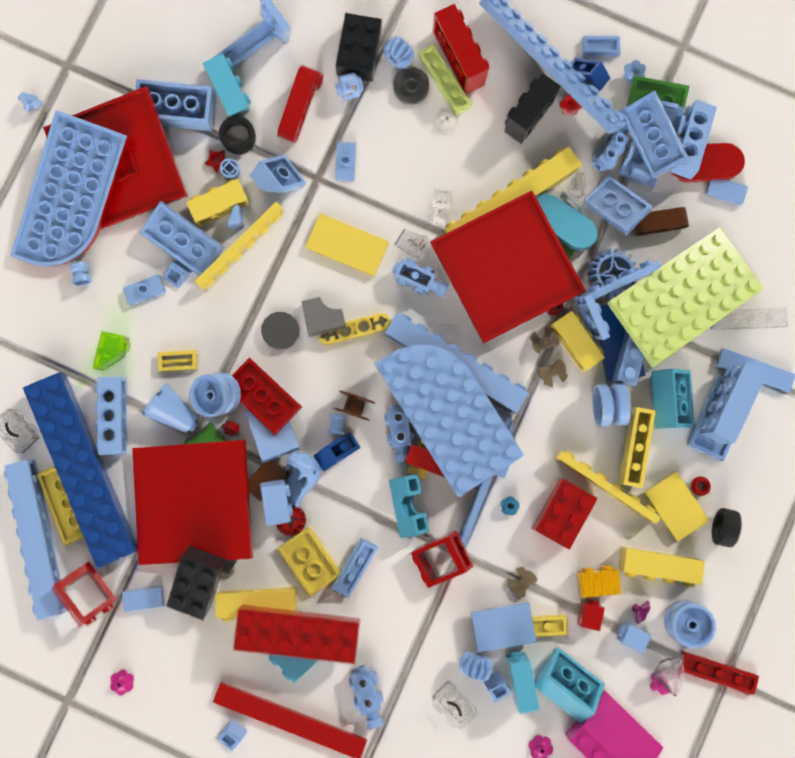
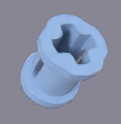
M329 414L331 422L328 434L345 435L343 425L346 416Z

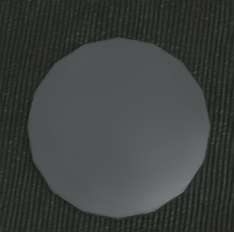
M410 67L402 69L396 74L393 81V91L400 102L407 105H416L421 103L429 93V79L422 70Z
M275 312L265 318L261 327V334L264 341L270 347L284 350L296 342L299 337L300 328L292 315L286 312Z

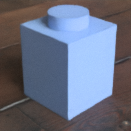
M626 621L623 625H620L617 631V639L621 643L644 654L652 635Z

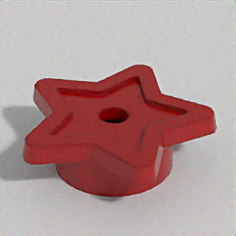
M209 150L208 160L205 162V165L212 166L214 171L218 173L220 164L225 160V150L219 152Z

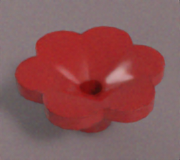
M566 94L564 99L559 102V107L562 108V113L565 115H576L578 110L582 109V106L570 94Z

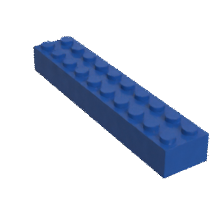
M58 372L22 387L96 568L106 566L137 552L136 540L101 456L98 455V451L95 449V442L67 375Z

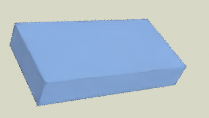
M583 36L582 56L620 55V36Z
M726 179L711 180L708 183L705 195L742 205L748 186Z
M163 586L122 592L124 612L165 606Z

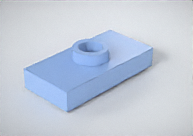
M337 142L336 181H355L356 143Z
M159 274L123 287L129 306L166 293Z

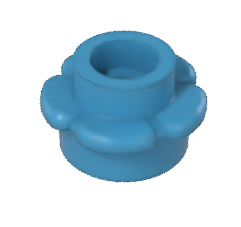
M509 496L501 501V511L505 515L510 514L513 516L518 512L520 504L514 497Z

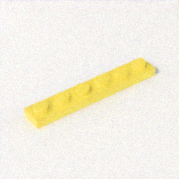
M275 202L194 282L203 290L210 288L219 275H223L228 271V266L233 261L237 262L242 257V253L256 243L255 240L260 235L263 236L268 232L269 226L273 222L276 223L282 218L284 213L282 207Z
M566 450L565 452L558 451L554 457L651 523L657 524L661 518L655 514L657 510L649 505L643 506L639 503V498L632 494L628 496L623 492L624 488L616 483L610 484L607 482L608 478L599 472L595 474L590 470L591 466L583 461L581 463L574 460L575 456Z

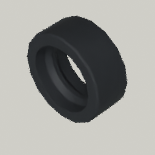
M231 116L225 119L219 127L220 141L227 151L233 154H244L253 148L256 142V133L248 119L243 116ZM237 125L244 126L248 130L247 140L239 145L231 144L227 140L229 129Z
M720 508L716 512L711 530L712 540L716 545L734 547L737 544L742 528V518L738 511Z

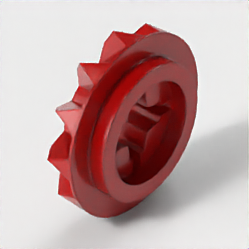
M292 505L293 515L291 517L298 518V520L293 522L292 529L289 523L277 524L278 531L289 536L300 533L306 524V515L301 508Z

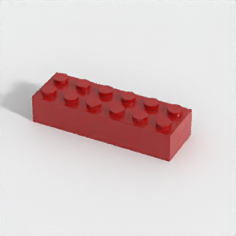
M241 605L238 608L233 650L355 664L361 618Z

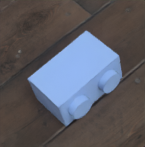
M283 479L260 483L266 526L290 522L293 510L292 504L287 502V497L290 496L289 484L285 485Z

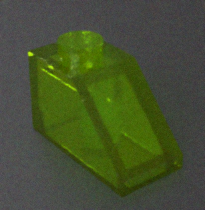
M101 331L92 369L104 371L123 359L130 350V338Z

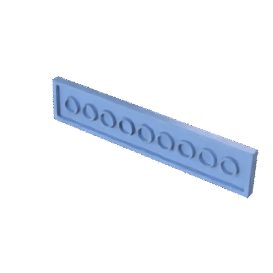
M481 0L479 2V5L609 134L625 128L627 124L624 121L625 116L621 112L615 111L611 107V102L606 98H602L598 94V89L593 85H589L585 81V76L580 72H576L572 68L571 62L563 59L559 55L560 52L555 47L550 46L547 43V39L543 35L538 34L530 22L521 18L522 14L508 5V0Z

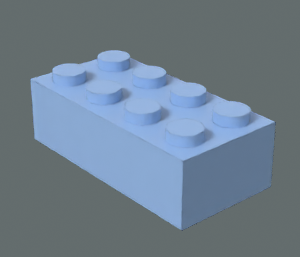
M136 80L135 90L144 86L149 88L163 127L212 131L216 104V94L212 86Z
M747 361L729 366L725 371L724 377L726 378L723 384H720L716 391L718 395L708 408V417L701 423L700 428L702 430L700 435L719 444L736 443L768 372Z

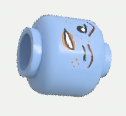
M355 73L339 76L338 83L335 84L337 95H341L344 100L358 98L361 96V92L364 91L361 77H357Z

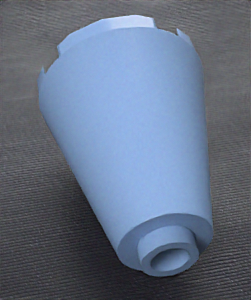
M165 382L159 389L160 391L154 395L145 407L142 414L187 433L188 430L192 432L198 425L196 421L198 417Z

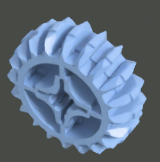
M608 249L606 253L601 251L599 256L596 255L593 258L594 262L591 261L589 263L591 268L587 270V273L591 274V276L587 280L593 281L590 287L599 284V286L603 285L602 281L614 276L609 274L611 271L613 274H618L616 276L618 278L627 269H637L633 267L637 261H630L632 255L625 257L626 251H622L621 254H619L618 249H615L613 252L611 249ZM607 261L606 271L599 274L601 264ZM616 262L620 263L624 268H620ZM633 281L607 293L608 300H611L613 296L615 298L637 282Z

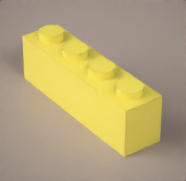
M639 407L631 408L617 484L643 488L656 411Z
M622 547L619 570L625 572L624 575L636 578L638 574L644 575V579L656 581V578H662L665 583L675 584V581H681L684 586L695 587V584L702 585L705 561Z
M297 588L219 591L215 594L216 618H222V621L234 620L241 605L297 611Z

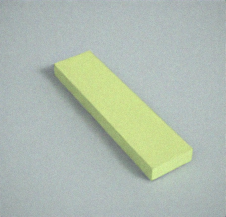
M432 44L418 52V57L455 116L471 108L472 103L436 46Z

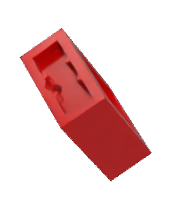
M456 530L418 546L410 552L412 560L417 565L421 578L426 583L427 588L467 573L474 566ZM445 543L457 569L436 577L424 552Z
M89 561L52 587V591L79 627L84 624L86 627L97 620L96 615L100 612H103V614L107 613L114 607L113 603L117 600ZM88 574L107 600L83 616L65 592V589Z

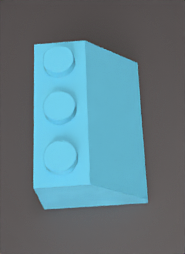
M664 369L651 371L650 383L653 392L651 400L654 411H656L654 419L655 429L695 427L691 370Z
M559 647L554 650L539 670L535 679V687L579 723L584 722L595 714L605 685Z

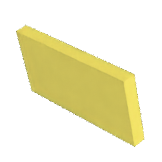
M320 213L305 248L375 277L389 241Z
M53 467L36 474L63 545L66 546L83 539L84 536L56 468Z

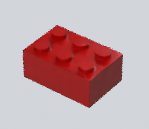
M559 478L531 529L570 550L598 498L569 481Z

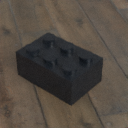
M345 13L335 65L337 76L355 73L357 77H361V80L373 82L382 35V19Z
M544 73L539 78L535 77L529 85L530 89L528 92H524L520 96L516 108L512 107L507 114L508 118L504 123L506 124L504 132L520 144H523L554 103L561 88L558 83Z
M189 546L181 556L166 607L204 620L211 609L227 559Z

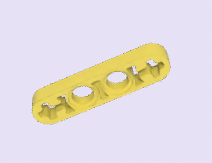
M378 313L347 321L345 324L351 330L349 336L344 337L340 334V330H337L339 339H336V336L329 337L330 340L326 341L325 338L322 339L324 334L318 335V338L322 344L332 345L382 332L389 327L390 318L385 313ZM381 317H383V320L388 321L384 327L377 324L375 325L376 329L372 330L371 319H374V323L379 322ZM361 322L369 324V329L366 332H361L358 329Z

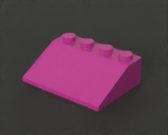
M605 690L601 694L595 714L582 723L576 721L565 733L568 740L586 758H658L664 748Z

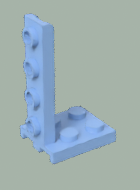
M260 0V15L263 21L216 56L223 53L225 59L230 58L235 68L276 37L283 44L289 40L290 26L271 0Z
M644 261L639 264V268L635 270L633 268L627 269L622 272V276L618 278L616 276L610 277L605 280V284L601 286L599 284L587 288L588 292L574 298L585 326L593 336L592 339L604 340L610 337L608 333L610 331L609 326L601 317V307L594 300L660 268L659 261Z

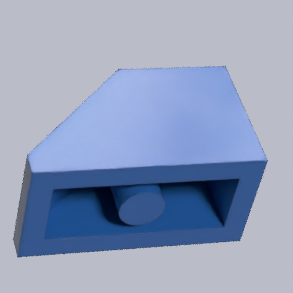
M574 58L571 62L572 68L576 72L583 74L586 78L585 81L589 85L596 87L599 92L610 80V76L602 61Z
M349 432L325 446L313 456L324 472L361 447L352 433Z

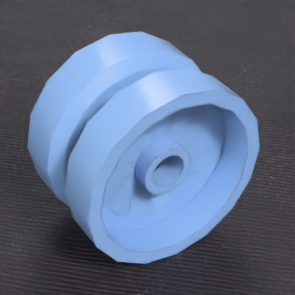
M225 372L201 375L194 380L189 392L193 409L204 417H215L234 411L239 405L241 398L238 382L232 375Z
M614 383L610 388L607 384L595 385L592 403L597 426H611L612 422L616 426L628 425L631 405L626 385L624 383Z
M678 600L672 603L666 610L664 616L665 629L675 641L691 649L702 648L708 645L714 638L716 621L706 607L690 600Z

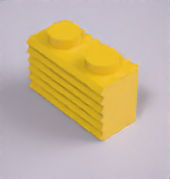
M603 565L599 570H593V567L581 568L580 572H576L579 596L582 598L622 594L619 570L613 568L612 565Z

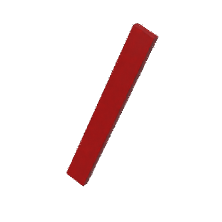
M223 682L219 684L212 702L352 758H361L367 743L366 738Z

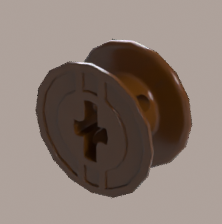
M339 390L341 394L347 396L343 409L335 407L333 409L370 421V419L361 415L366 402L375 404V402Z

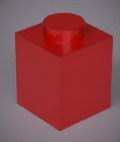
M589 598L588 601L581 600L577 624L580 627L600 631L605 610L599 604L600 601Z

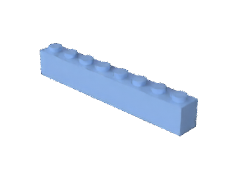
M403 313L395 315L385 331V336L403 347L431 345L451 352L467 365L490 400L513 414L518 413L529 394L525 391L526 388L519 383L514 385L509 382V377L502 373L496 374L488 364L483 363L481 365L476 362V357L469 353L463 354L455 344L451 343L448 345L443 342V337L436 333L434 335L427 332L428 329L422 324L418 323V325H415L407 315Z
M24 460L4 465V477L8 481L9 486L8 496L12 500L13 505L12 515L16 519L17 524L16 534L21 542L20 553L25 561L24 572L29 580L28 591L33 599V613L37 620L60 615L67 612V610L52 591L53 585L59 582L61 577L42 489L36 475L38 474L36 461Z

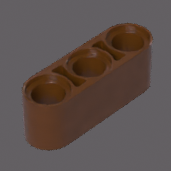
M686 207L649 212L634 227L635 236L689 227Z

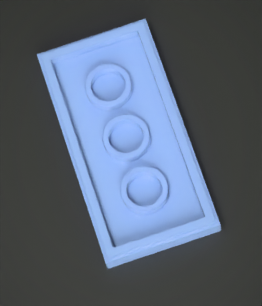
M655 90L620 110L625 116L624 121L627 123L626 125L653 179L689 160Z
M162 201L159 202L139 232L199 276L216 261L224 249L223 245Z
M716 376L687 446L720 461H724L731 444H719L700 435L702 430L700 428L701 423L708 417V408L718 395L716 391L719 385L723 384L725 380L723 377Z

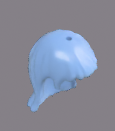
M305 452L292 453L286 459L285 471L292 467L291 473L285 481V485L289 484L290 496L287 497V501L297 508L301 507V500L316 485L321 476L320 464L315 458Z

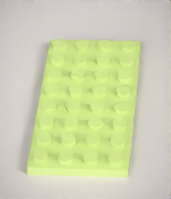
M719 227L661 266L658 270L607 302V304L653 368L764 288Z

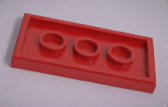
M250 357L232 375L240 387V402L274 435H277L302 408L293 397Z

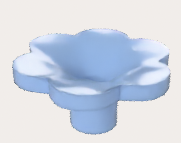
M638 60L627 63L624 66L623 78L632 84L633 76L645 77L646 66L640 64Z
M21 92L18 95V100L23 103V108L26 111H31L32 108L39 109L43 104L33 94Z

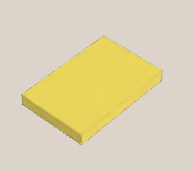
M677 471L643 492L677 542L710 521Z
M310 526L277 548L309 597L334 581L341 572Z

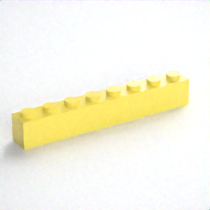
M570 147L564 150L562 148L557 150L553 154L554 157L549 160L547 158L542 160L534 170H527L518 181L514 179L507 185L506 189L496 191L492 195L493 198L488 201H481L476 205L477 208L472 212L470 210L466 211L457 222L453 220L445 226L444 234L531 190L536 197L546 193L576 173L582 166L581 162Z

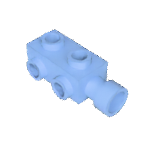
M627 125L622 130L608 134L606 139L602 141L600 148L592 156L590 162L595 169L601 172L606 169L610 170L616 165V159L626 150V144L629 141V138L626 136L629 133Z
M410 258L402 259L400 263L396 262L392 270L395 273L394 279L397 284L403 287L408 285L413 288L414 292L421 295L424 293L428 295L429 291L432 290L436 292V295L443 298L449 286L444 281L439 282L435 280L436 274H434L432 268L427 266L421 268L417 266L415 260ZM409 272L410 276L405 277L403 276V273ZM424 279L427 281V284L422 285L420 281Z
M392 405L391 409H387L388 414L384 415L385 426L390 427V433H387L388 445H392V449L396 448V463H405L408 447L411 445V442H415L414 431L409 429L410 421L400 405ZM400 414L402 416V420L396 421L394 418L395 415ZM400 433L405 437L401 441L397 439V435Z
M361 665L354 668L355 672L351 673L349 685L351 691L355 690L356 698H354L356 710H360L361 715H367L366 723L368 729H375L383 725L382 717L378 714V711L381 710V703H384L381 691L376 689L375 684L378 683L376 671L372 672L371 667L366 668V665ZM365 680L367 684L365 686H361L359 684V681ZM365 700H370L372 704L367 706L364 702Z

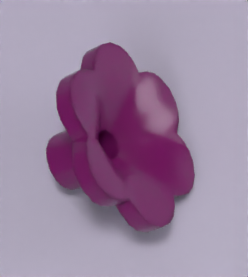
M649 601L641 604V606L637 604L632 606L631 610L637 613L635 616L637 624L646 619L651 609Z

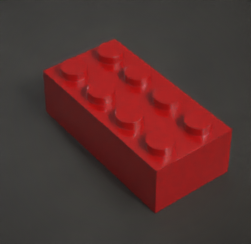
M454 3L434 13L432 32L465 94H468L485 86L489 64L486 58L483 59L481 56L479 44L474 42L470 27L466 26L463 21L462 11L458 10Z

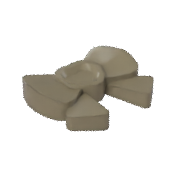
M545 327L546 337L543 336L541 339L535 331L532 333L530 340L536 353H540L543 349L551 346H559V337L553 332V329Z
M560 359L556 360L553 365L538 368L540 378L545 381L544 385L553 387L552 376L557 374L562 382H565L568 376L565 373V364Z
M524 567L516 568V571L522 578L519 579V583L508 578V587L512 588L517 596L524 598L526 590L532 583L537 581V577L531 571L525 570Z

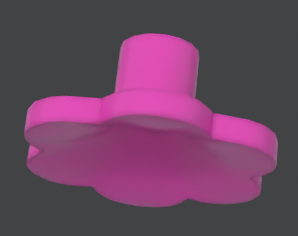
M124 669L114 673L110 678L112 682L110 689L116 691L118 695H124L134 687L132 683L134 676L127 673Z
M660 671L651 673L653 680L650 684L651 690H658L663 696L669 694L670 688L667 678Z
M538 734L535 735L534 740L528 743L531 750L530 754L533 758H547L548 755L553 753L549 737H542Z

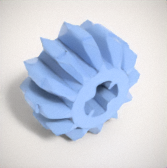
M392 37L383 47V54L395 68L402 70L409 66L414 59L415 53L412 47L401 37Z
M468 651L463 653L459 662L460 672L465 676L471 677V679L489 680L493 671L492 660L476 652Z

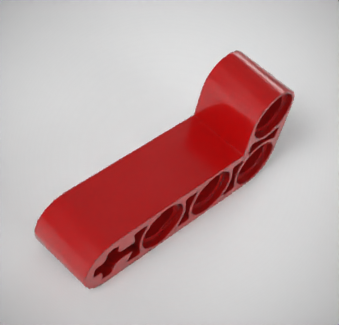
M304 65L299 67L278 127V137L293 143L297 142L315 90L319 91L322 85L324 75L321 72Z

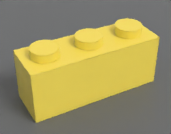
M231 179L226 181L223 186L213 187L201 196L195 195L191 197L190 201H187L186 204L195 223L202 227L232 213L234 205L237 204L240 208L250 205V202L238 179Z
M571 311L554 322L550 327L558 335L560 342L583 373L605 359L603 356L604 351L598 344L594 343L591 332L588 329H584L579 315Z

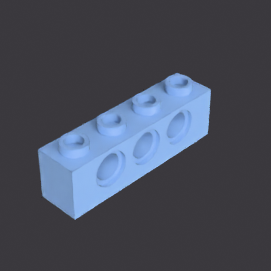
M697 99L691 106L688 105L684 113L686 119L679 139L689 160L671 169V173L692 179L699 171L717 110L716 106Z
M121 376L98 377V382L95 384V391L98 393V401L95 403V410L98 413V420L95 422L98 440L95 442V449L98 451V455L127 454V378ZM110 392H112L114 394V398L112 401L109 402L107 396ZM110 411H112L114 414V417L111 421H109L107 418V415ZM110 430L114 433L112 440H109L107 437Z

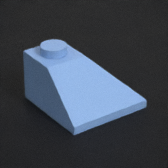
M285 154L259 161L249 175L258 188L263 191L282 193L307 184Z

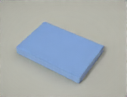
M610 175L583 200L585 206L624 235H627L653 208L652 205Z
M248 409L245 410L263 463L300 450L290 421L277 435H274Z
M529 602L471 612L478 653L536 643Z

